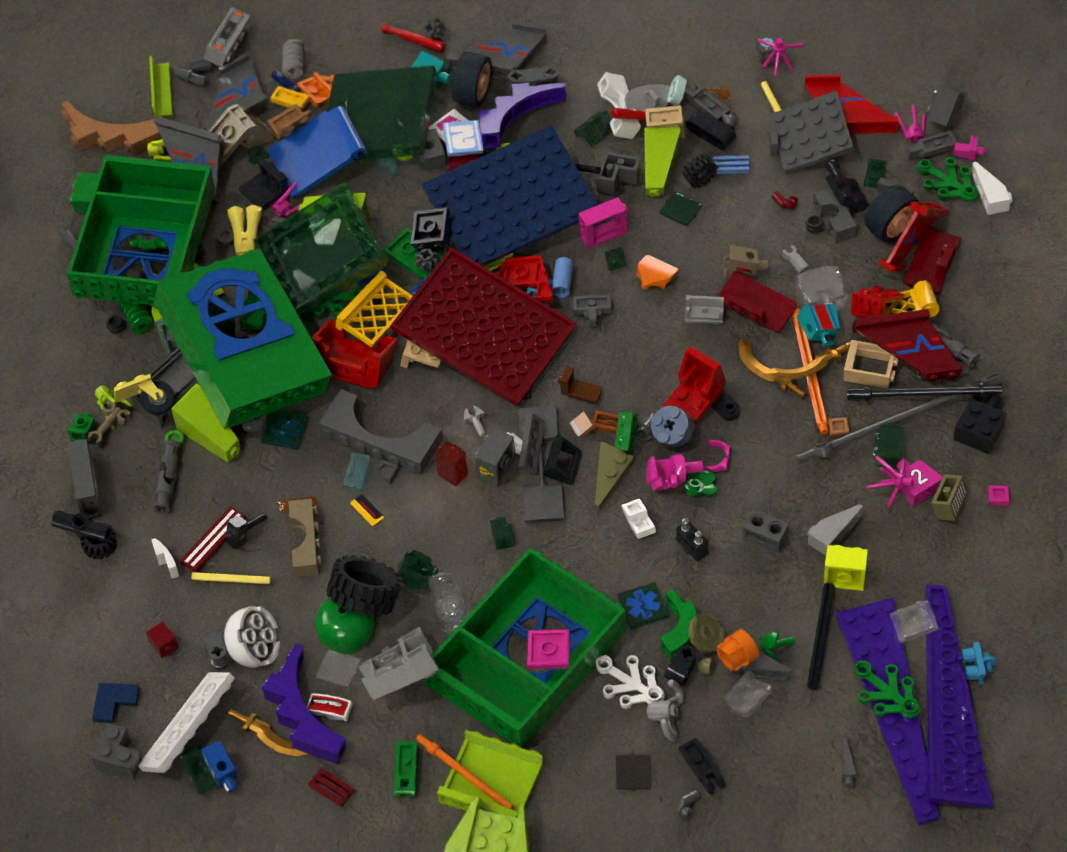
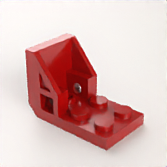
M689 346L685 351L678 374L680 385L662 407L676 406L685 410L691 415L694 425H696L723 392L726 379L718 362Z

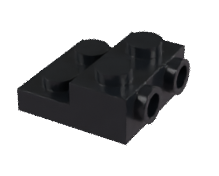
M446 207L414 211L410 244L418 252L421 249L429 248L443 251L444 247H450L451 229L448 227L450 210Z

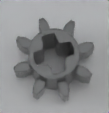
M440 18L428 19L424 26L425 35H430V38L435 40L442 38V35L445 33V23L440 22Z
M430 248L421 249L420 253L415 255L416 266L421 267L423 271H432L434 265L437 266L438 264L437 253H433Z

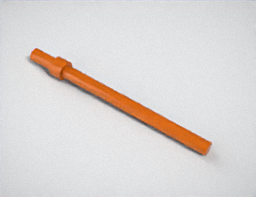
M421 733L416 737V740L427 748V752L433 756L436 755L497 804L513 809L514 805L444 752L435 741L431 742Z

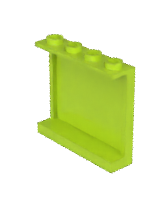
M465 730V741L456 761L509 801L514 807L509 809L500 806L453 768L444 787H439L437 792L439 803L467 812L474 798L479 796L483 800L481 810L517 818L520 806L526 807L544 765L543 755L535 750L528 751L522 749L516 744L504 743L495 737L483 736L477 731Z

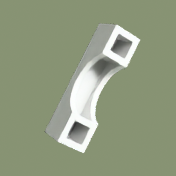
M605 72L597 84L601 97L611 102L615 108L627 109L625 96L629 91L624 76ZM613 118L610 122L614 136L633 139L641 128L638 120Z

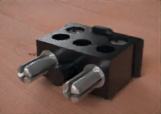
M684 518L682 524L676 528L675 540L683 547L686 553L690 554L698 562L709 554L708 540L687 518Z

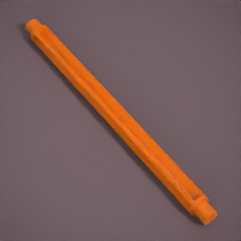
M796 308L792 319L803 366L813 361L809 339L797 320L800 308ZM815 372L806 376L817 427L820 430V434L825 435L829 432V424L817 373Z

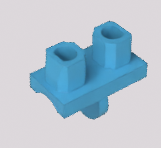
M973 642L972 648L962 649L963 663L974 662V666H965L966 680H977L978 685L984 684L986 671L988 673L993 671L992 667L997 664L996 658L990 656L989 652H984L982 657L979 642Z

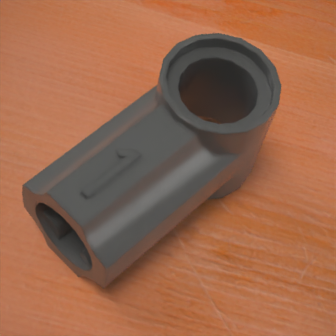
M204 55L189 59L191 70L195 71V73L209 69L219 72L218 68L220 66L203 59Z

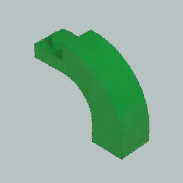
M671 589L666 592V604L675 614L679 623L672 631L660 637V647L669 660L673 661L682 646H692L688 627L692 618L696 616V611L691 600L684 603L681 595H677Z

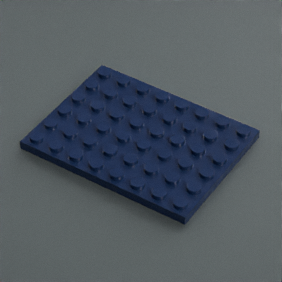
M552 125L422 183V188L434 209L447 207L450 210L448 227L451 229V241L456 250L482 266H486L579 223L580 212L598 205Z

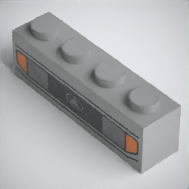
M231 7L208 44L203 59L220 67L225 62H229L233 54L232 52L236 51L238 42L241 43L244 34L247 33L250 27V23H248L250 15Z

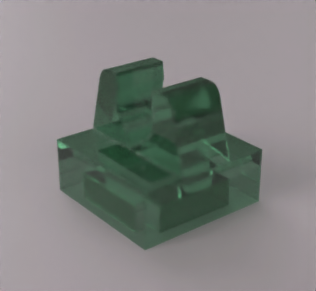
M622 247L604 252L609 271L627 266Z

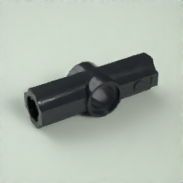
M58 510L52 516V527L73 532L78 538L90 537L106 542L111 537V525L89 519L84 513L75 515Z

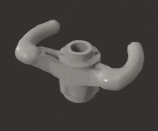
M669 680L667 684L674 689L675 696L666 701H653L649 703L647 715L650 720L661 721L664 735L668 740L674 742L678 737L674 719L678 716V706L684 702V693L677 681Z

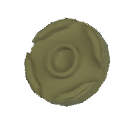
M701 613L694 616L688 627L691 643L702 653L708 654L717 651V646L724 642L725 639L723 626L721 627L718 623L720 622L719 619L710 613Z

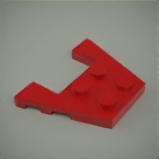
M541 255L506 258L497 273L498 276L520 289H528V287L537 288L536 299L541 302L554 301Z

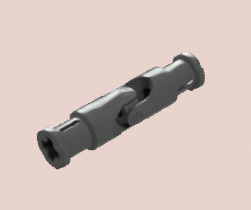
M931 322L938 334L940 332L944 334L941 336V339L952 356L957 360L960 359L965 362L968 368H973L978 362L980 355L967 349V346L962 342L953 340L950 334Z
M167 440L163 445L165 450L164 455L161 457L160 473L156 486V503L153 505L154 511L160 514L170 512L169 502L173 496L175 472L178 466L177 454L181 448L180 443L174 440Z

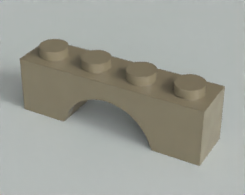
M312 498L288 501L292 528L298 529L306 535L304 542L292 550L295 577L319 575L318 567H322L321 555H317V550H321L319 538L316 539V534H319V524L315 522V517H318L317 506H313Z

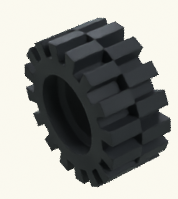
M701 154V156L696 155V158H691L692 161H688L686 163L687 166H684L682 171L683 177L694 188L697 186L699 188L702 184L706 185L707 181L710 182L711 177H715L714 174L717 173L716 169L718 168L707 154Z
M113 529L109 540L101 544H92L93 538L90 537L80 538L83 552L89 558L92 556L93 559H96L97 556H99V559H103V555L107 558L109 557V552L112 554L114 552L113 548L116 549L117 539Z

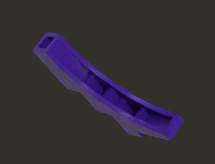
M529 82L511 84L512 96L495 97L496 109L479 111L483 149L501 147V139L505 130L523 114L541 106L565 102V83L529 86Z
M296 643L293 650L290 649L288 651L286 663L280 667L278 675L271 673L269 679L264 681L262 686L264 698L267 701L279 704L276 710L278 723L293 729L290 735L293 749L338 764L346 749V738L318 722L304 704L297 685L299 669L304 658L303 645Z

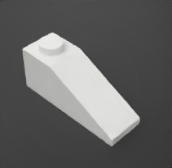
M973 162L971 175L987 214L991 215L1009 211L1010 203H1012L1011 193L1007 192L1005 185L977 162Z

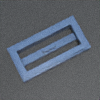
M749 155L713 156V161L718 168L715 174L749 173Z

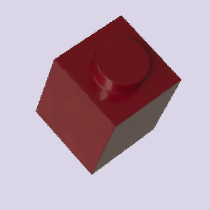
M163 621L146 632L149 643L161 658L171 655L179 648L176 637Z

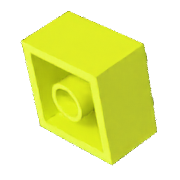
M827 545L824 584L832 583L835 586L834 588L863 591L868 550L859 547L849 548L840 545Z

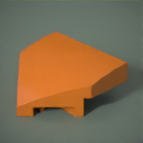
M314 72V77L297 83V89L301 93L309 95V101L317 109L332 100L336 75H330V77L320 76L317 72Z
M647 254L638 263L636 276L640 278L643 289H648L651 286L665 289L666 283H669L678 275L679 269Z

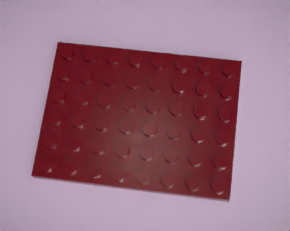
M450 247L392 322L390 329L513 405L518 406L574 330L577 323Z

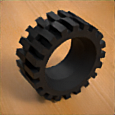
M351 555V558L343 556L342 559L338 558L334 562L326 592L327 596L331 597L333 603L337 602L338 607H345L348 612L355 611L357 615L361 616L363 613L367 617H372L373 614L381 617L382 614L386 616L389 612L393 611L402 579L399 577V573L394 572L391 566L386 567V563H378L376 559L371 558L369 560L365 556L357 558L356 555Z

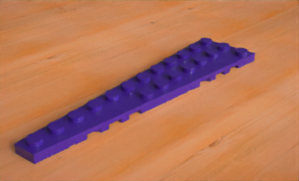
M927 584L925 587L929 802L991 809L993 802L989 783L985 776V764L982 762V750L978 743V732L974 722L975 717L966 675L962 668V657L958 649V638L955 635L954 619L951 614L952 610L947 586Z
M894 598L836 612L837 622L854 665L862 660L869 662L871 672L888 686L889 681L885 674L886 667L889 664L896 665L898 667V694L905 699V690L901 687V681L904 677H910ZM860 679L864 690L868 692H881L868 680ZM909 682L904 683L905 685H911ZM893 700L870 701L873 713L874 706L877 703L885 705L897 704ZM882 708L877 709L879 712L884 711ZM886 713L883 717L875 715L918 826L938 821L937 805L935 802H929L928 761L918 716L906 718L901 713Z

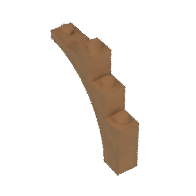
M68 100L61 103L63 111H61L65 121H69L72 134L70 140L74 146H78L80 151L98 144L108 154L125 146L127 151L130 150L136 156L148 150L147 144L151 141L162 139L154 123L155 118L135 124H109L83 115Z

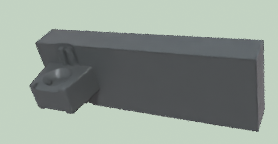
M533 413L527 414L526 421L522 422L521 433L524 435L518 466L529 474L537 473L545 421Z

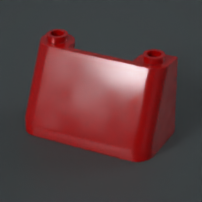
M328 320L311 339L330 370L331 378L366 388H375L380 383L396 351L398 339L384 336L379 340L378 346L371 348L364 342L346 338L345 329L340 331L335 327L336 321Z

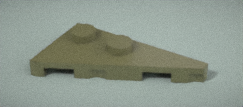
M603 441L600 444L595 506L598 510L634 462V456Z

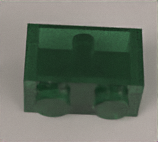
M881 424L880 432L876 431L875 443L879 444L878 448L874 447L873 459L879 456L893 469H898L896 466L901 460L903 426ZM877 460L876 467H883V468H885V467Z

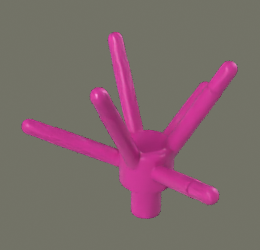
M760 38L757 39L758 42L773 47V52L762 68H766L774 55H776L775 76L778 72L781 55L790 71L794 70L785 53V49L805 46L804 43L785 45L781 38H777L775 43Z
M876 456V460L885 467H880V471L892 478L880 480L881 483L867 485L866 488L896 486L887 504V508H890L899 488H903L905 485L912 487L914 479L906 478L904 474V458L901 460L900 473H898L879 456Z

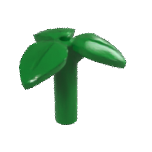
M778 632L768 633L765 638L760 635L761 650L765 649V655L776 661L778 660L773 653L774 649L794 644L792 636L778 639Z

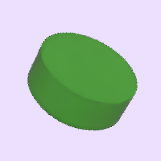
M172 430L165 436V441L174 440L179 442L181 447L184 445L185 439L181 431Z

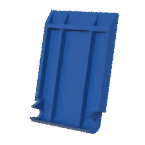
M341 106L335 107L329 112L324 111L267 149L278 171L286 175L288 189L293 183H297L290 193L292 198L305 194L352 163L353 159H359L357 155L359 151L367 154L364 144L345 109Z

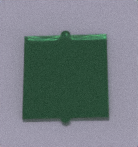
M674 192L670 199L665 201V205L659 211V214L687 226L693 218H696V214L701 209L702 204Z

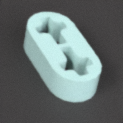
M677 75L672 81L667 100L674 106H678L681 102L687 82L680 75Z

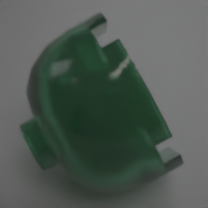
M413 550L411 553L406 552L398 565V573L406 587L422 590L435 581L439 574L438 567L436 565L433 567L430 563L432 559L420 551Z

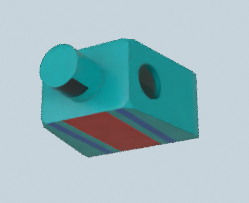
M803 306L797 315V320L808 339L811 341H821L823 347L832 346L834 344L833 339L840 329L836 306Z

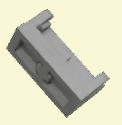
M686 295L685 323L723 324L724 297Z

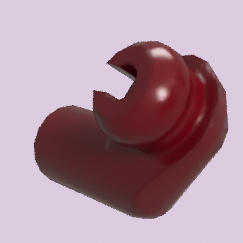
M778 191L774 192L771 196L781 208L793 209L798 203L797 197L790 196L789 199H784Z

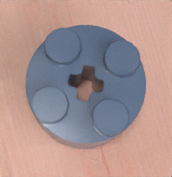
M665 406L660 408L651 417L652 433L661 443L679 447L691 439L695 428L694 420L685 410L676 406Z

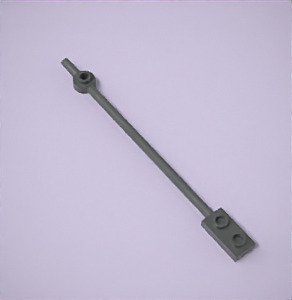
M995 372L963 386L976 387L979 386L980 382H983V386H1001V383L1007 381L1005 373ZM944 395L833 441L819 443L813 449L796 455V461L799 463L814 456H819L820 458L828 457L831 455L830 452L836 447L964 395Z

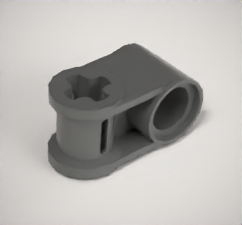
M220 629L200 636L213 668L218 670L226 668L229 664V658Z

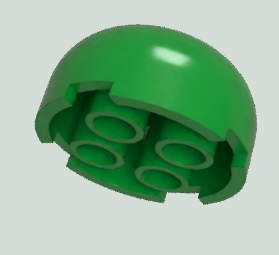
M331 598L327 599L320 606L315 617V629L319 642L327 647L329 651L336 654H352L360 651V648L369 641L371 642L375 635L376 622L374 614L372 617H367L363 613L362 616L357 615L355 611L348 612L345 607H338V603H333Z

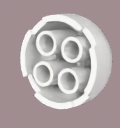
M251 606L238 610L229 618L224 631V641L228 653L237 663L245 667L255 668L270 664L276 659L280 641L276 642L277 635L275 629L278 626L273 616L261 606ZM273 642L274 647L272 653L266 659L262 661L258 660L259 658L267 656L268 648L266 644Z

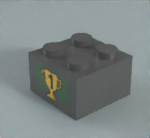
M494 428L490 434L485 436L482 447L477 449L474 455L477 479L496 487L500 485L516 458L514 436Z

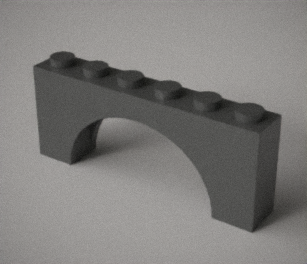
M341 389L319 422L320 433L325 438H332L343 445L352 446L360 452H367L375 458H382L390 463L404 467L410 472L422 474L443 440L442 430L424 422L417 431L407 436L385 438L366 431L356 420V413L359 408L358 396Z

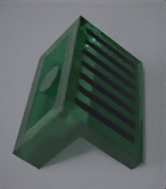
M607 110L598 111L573 132L576 137L584 136L590 147H594L612 132L610 125L612 118Z

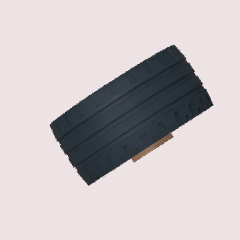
M463 52L461 54L452 80L451 94L454 102L471 107H480L482 105L491 81L492 61L490 57L474 52Z
M892 185L882 191L870 204L864 217V224L878 239L885 243L894 242L900 238L915 212L909 208L911 202L920 201L903 186Z

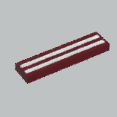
M230 506L180 560L181 564L193 572H198L226 542L227 522L235 516H240L246 520V516Z

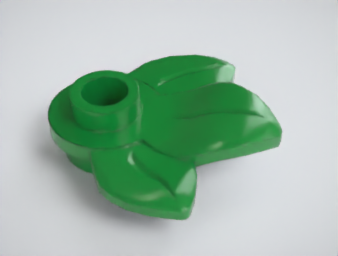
M703 470L702 473L687 474L684 485L686 493L693 497L699 496L700 493L706 495L717 493L719 489L713 484L716 478L715 473Z

